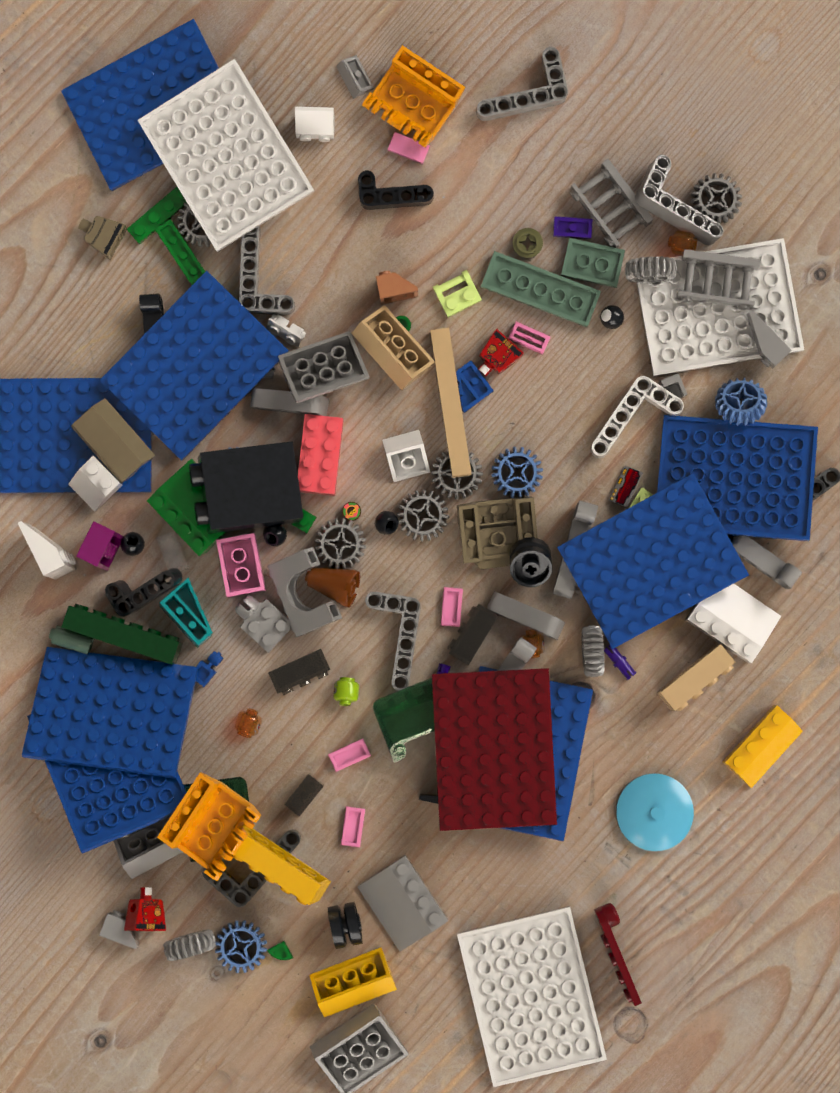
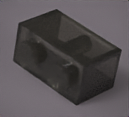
M309 773L284 805L300 817L325 785Z

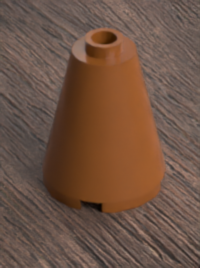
M312 568L310 571H307L305 581L307 586L344 607H351L357 596L354 592L356 587L359 588L361 576L359 571L350 569Z

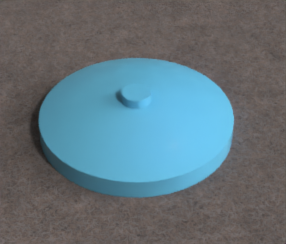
M657 773L639 776L628 783L622 790L616 806V818L623 835L635 846L648 851H663L676 846L688 834L694 817L693 803L685 787L674 778Z

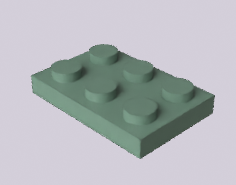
M569 238L561 276L617 288L625 250Z

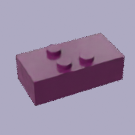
M93 521L76 557L108 571L120 547L123 536Z

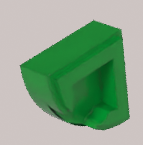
M285 940L267 950L272 957L279 960L294 958Z

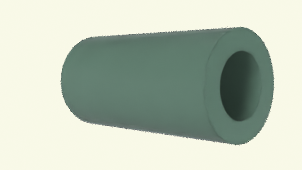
M59 625L56 628H52L49 634L52 644L87 655L91 651L94 638L64 629Z

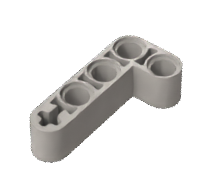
M253 388L250 408L327 416L329 398L320 395L296 404L291 391Z
M734 535L731 539V543L741 558L785 589H791L802 574L797 567L790 563H785L748 536Z
M495 591L486 608L493 613L536 630L555 640H558L565 625V622L557 617Z

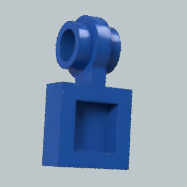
M214 651L207 659L210 661L208 664L201 660L196 666L198 668L196 681L201 686L205 687L217 673L211 667L213 665L217 667L223 660L220 652Z

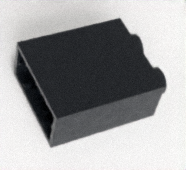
M293 441L200 452L197 458L198 463L189 464L191 486H201L203 502L194 503L197 526L207 525L208 534L299 523L304 518Z

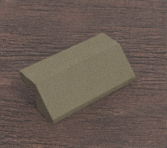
M106 398L93 405L71 425L74 431L121 484L132 477L141 466L152 460L155 456Z

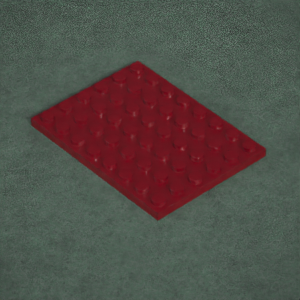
M549 668L432 674L439 830L557 825Z

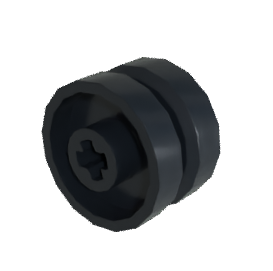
M526 537L518 540L510 550V574L513 580L525 587H537L544 584L552 573L551 550L543 540L535 537Z
M355 901L345 903L343 907L345 916H342L338 905L328 907L329 922L336 949L346 947L347 934L353 946L363 944L362 925Z

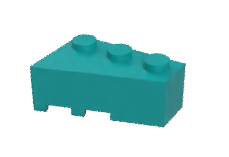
M188 577L159 602V606L198 649L212 636L213 632Z

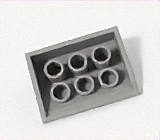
M350 331L278 356L281 370L296 404L369 379L368 372Z
M406 854L357 886L399 951H402L448 922V918Z
M375 1003L310 1046L314 1059L340 1093L354 1092L409 1055Z

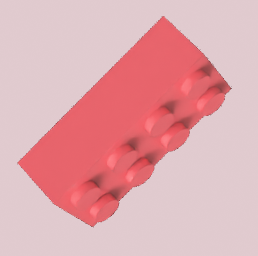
M305 414L298 469L300 492L335 496L344 423L343 418Z

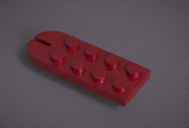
M611 903L595 908L594 912L603 932L600 935L604 946L606 948L609 947L611 951L608 953L613 966L617 965L618 971H615L619 982L626 987L623 989L627 1001L629 1003L632 1002L634 1006L642 1004L611 930L612 927L620 923L616 908Z

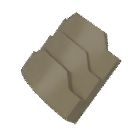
M532 496L493 499L456 505L463 563L473 562L482 570L510 566V550L518 540L526 537L538 538L535 503Z

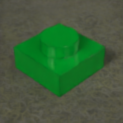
M302 509L304 518L299 523H291V525L307 534L317 517Z

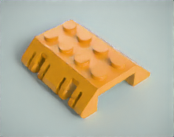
M402 45L392 59L391 67L374 92L368 94L362 106L368 110L372 108L371 112L374 114L382 108L385 111L382 113L381 119L385 121L388 118L387 123L399 131L404 128L403 133L405 135L412 129L415 130L413 140H419L418 143L426 148L455 109L466 87Z
M200 772L157 838L172 849L179 848L206 868L205 874L218 881L223 874L222 871H225L227 868L222 858L228 861L233 859L232 855H235L243 844V838L246 839L248 836L243 826L245 825L253 829L255 826L254 822L257 823L261 814L253 804L223 782Z

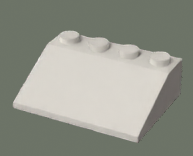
M22 521L18 522L43 576L56 580L76 570L74 565L77 562L72 553L70 554L35 527Z
M732 584L697 603L685 620L749 664L756 658L781 616L737 585Z

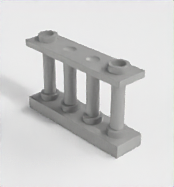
M606 159L602 162V169L598 175L580 188L573 183L570 188V194L576 202L579 200L606 236L604 237L606 243L610 247L618 248L620 244L618 239L638 224H644L647 227L652 223L653 218L646 209L636 203L635 193L611 161ZM605 178H609L613 183L612 188L589 203L583 194ZM615 194H621L624 198L623 203L603 218H600L595 209ZM632 208L636 214L634 215L635 218L612 234L606 224L625 210Z
M684 249L681 260L686 261L687 264L684 291H678L676 298H681L683 302L697 300L738 306L740 310H749V308L755 305V301L748 299L751 276L754 270L757 271L760 267L759 259ZM697 263H705L706 266L703 294L691 292L694 268ZM716 265L724 266L725 269L722 297L710 295L713 271ZM735 268H741L744 272L741 299L729 298L732 274Z

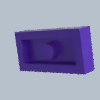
M554 217L553 237L591 239L593 219Z

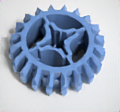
M744 377L742 381L736 378L735 382L729 379L728 383H723L722 387L717 391L715 407L718 410V414L723 415V420L729 419L730 424L736 422L737 426L740 423L746 426L748 422L753 424L755 420H760L761 415H764L767 408V396L764 394V388H760L759 383L753 384V380L748 382Z
M513 447V453L506 449L507 456L500 453L499 457L502 460L495 459L494 462L498 466H492V470L497 471V473H492L491 477H498L497 480L493 481V484L500 483L501 485L497 490L500 491L505 488L506 490L503 493L505 496L508 491L512 492L511 498H514L515 493H518V498H521V492H524L525 496L528 497V489L534 493L535 488L533 485L540 486L536 479L542 480L543 476L537 475V473L543 472V468L536 467L541 464V461H533L537 458L536 454L531 458L529 457L531 450L523 454V447L520 448V453H517L516 447ZM522 458L526 461L521 465H515L509 459ZM504 463L510 470V475L505 480H503L501 475ZM529 465H531L533 470L531 482L527 480L524 474ZM524 466L520 473L521 477L517 476L510 479L514 473V468L521 469ZM515 480H518L525 486L522 488H513L508 484Z
M238 920L235 921V927L228 923L229 930L224 927L221 929L225 935H217L222 940L216 941V946H221V948L216 949L215 953H222L217 959L221 960L224 958L225 961L222 963V966L224 967L229 963V971L235 966L236 973H239L240 967L243 968L244 973L247 972V966L254 970L253 963L257 966L261 964L257 958H265L260 952L267 951V948L261 947V945L267 944V940H260L265 934H257L260 927H256L255 930L251 929L254 925L253 922L249 924V927H246V920H243L242 926L239 925ZM236 931H245L253 937L243 939ZM231 934L234 946L226 951V940ZM238 942H241V944L248 943L244 947V951H241V949L240 951L238 949L235 950V948L239 945ZM256 942L257 951L251 959L248 947ZM239 954L245 962H237L229 956Z

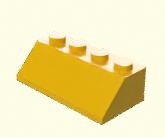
M773 705L723 760V763L752 788L803 731L778 705Z
M382 947L309 975L317 1004L324 1018L397 990Z

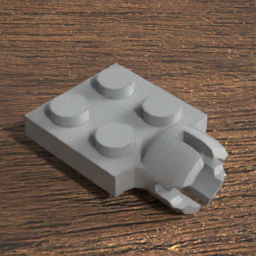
M246 595L242 600L249 608L246 609L240 602L235 607L236 613L244 620L240 627L269 653L291 629L290 620L267 599L260 603L251 595Z

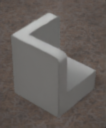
M679 373L659 382L663 388L680 399L687 395Z

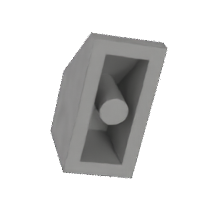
M115 910L113 913L109 912L99 936L134 949L138 948L139 942L134 931H124L125 914Z

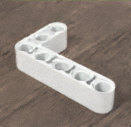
M646 376L638 377L591 446L592 455L596 458H603L607 455L644 399L671 416H679L684 408L683 401ZM639 382H646L648 388L640 390L637 384ZM660 392L663 394L664 399L657 401L654 399L653 394ZM634 397L637 400V404L630 406L627 403V399ZM677 403L680 409L674 412L670 409L669 405ZM624 413L627 419L620 422L616 419V415ZM609 428L614 429L616 435L612 438L605 434V431ZM602 444L605 447V451L597 453L594 447Z

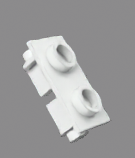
M273 314L268 319L266 329L273 335L283 338L288 344L299 347L301 339L303 340L306 336L304 329L294 323L288 328L286 326L289 324V320L279 314Z

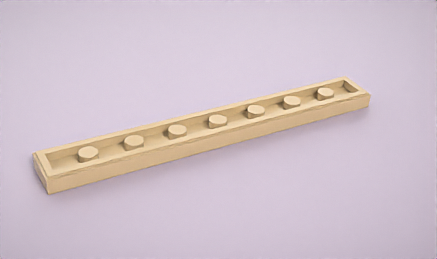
M449 328L430 330L452 478L470 476L472 474Z

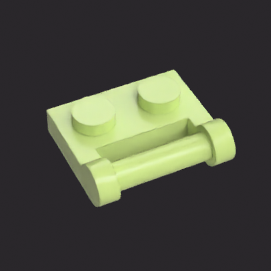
M467 270L441 285L433 286V290L448 318L482 301ZM464 281L466 282V287L446 297L443 296L442 292Z

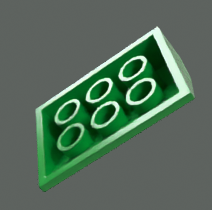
M190 459L160 486L147 502L198 556L207 553L217 543L216 540L221 539L227 532L208 534L207 525L197 526L194 503L203 502L201 486H191L189 464H195L196 462Z

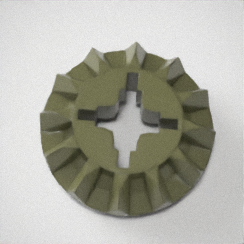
M523 228L514 235L512 244L514 251L519 256L527 259L535 257L540 253L543 239L535 229ZM527 236H529L530 242L534 243L529 246L528 251H526V246L522 244V242L526 241Z

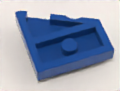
M469 361L456 371L461 406L464 413L494 392L472 361Z

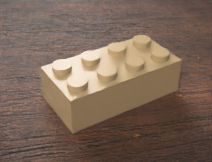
M385 305L362 320L351 333L401 390L425 374L435 363Z
M717 644L659 690L657 694L671 711H681L688 705L687 701L690 698L696 699L703 693L702 689L705 686L711 687L718 681L717 677L720 674L726 675L734 668L732 665L735 661L721 644Z

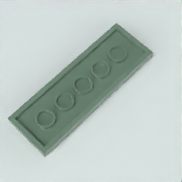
M496 251L493 253L481 284V288L584 327H588L601 293L597 289Z

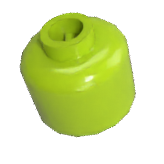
M340 677V680L334 684L333 698L339 701L341 706H351V703L358 700L359 684L355 682L354 678Z

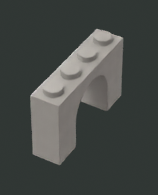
M313 547L303 549L268 566L270 577L274 581L277 594L284 606V612L290 620L291 629L296 637L308 634L342 619L336 601L325 603L316 608H309L302 604L297 596L296 582L299 576L305 571L320 565Z

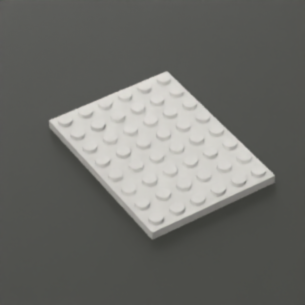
M235 59L138 119L139 124L217 252L315 191Z
M784 238L706 251L708 253L760 260L759 269L757 271L754 270L751 276L748 300L755 301V305L749 308V310H740L738 306L697 300L683 302L681 298H676L678 291H684L687 264L686 261L681 260L682 256L670 257L676 261L677 265L674 279L654 283L636 282L653 377L762 358L758 353L746 315L751 309L792 350L790 353L804 351ZM697 263L695 265L692 293L703 294L706 273L705 263ZM716 265L714 267L710 295L722 297L725 275L724 266ZM741 268L733 270L729 298L741 299L744 272Z
M570 906L457 933L493 1087L607 1060Z

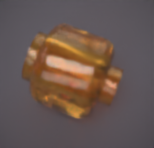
M677 230L673 236L670 235L668 247H671L673 254L682 256L684 249L696 251L697 238L691 232Z
M526 630V634L520 637L537 647L531 658H538L545 651L544 636L537 633L536 630Z
M247 708V711H240L234 725L237 734L246 738H252V736L258 734L262 723V718L257 715L258 711Z

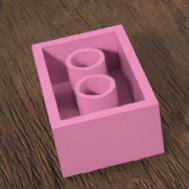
M251 533L216 540L226 596L231 598L266 591L256 534Z

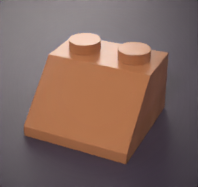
M383 271L379 273V276H376L381 305L418 297L417 286L395 272Z

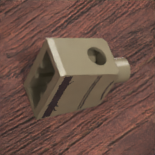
M95 216L92 223L83 218L78 229L86 232L84 240L109 260L112 259L127 231L126 225L100 216Z

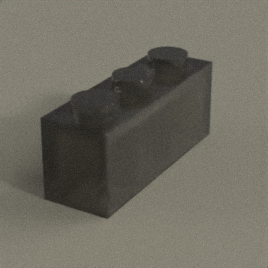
M480 604L477 607L473 606L467 615L470 617L467 624L463 622L457 631L460 633V636L457 640L453 639L448 646V649L451 650L449 654L468 666L498 615Z
M319 649L272 670L268 674L277 694L282 692L284 696L294 691L292 687L297 685L304 687L310 684V679L317 677L319 680L328 676V671L331 668L322 649Z

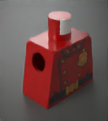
M496 329L480 353L479 357L484 363L478 370L485 377L492 370L501 374L518 361L524 352Z
M141 887L140 899L129 900L124 931H166L163 901L161 899H152V888Z

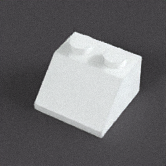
M295 107L296 138H300V141L319 139L321 142H329L330 139H334V108Z
M419 430L382 440L393 482L430 473Z
M94 456L77 471L68 484L94 512L123 486Z

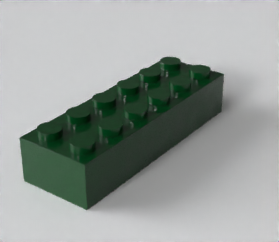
M75 603L74 607L68 606L62 628L171 665L177 663L183 643L179 642L180 638L166 634V637L160 636V631L150 628L147 631L142 630V625L130 622L129 625L124 624V619L111 616V619L106 618V613L94 609L92 613L88 612L89 608Z

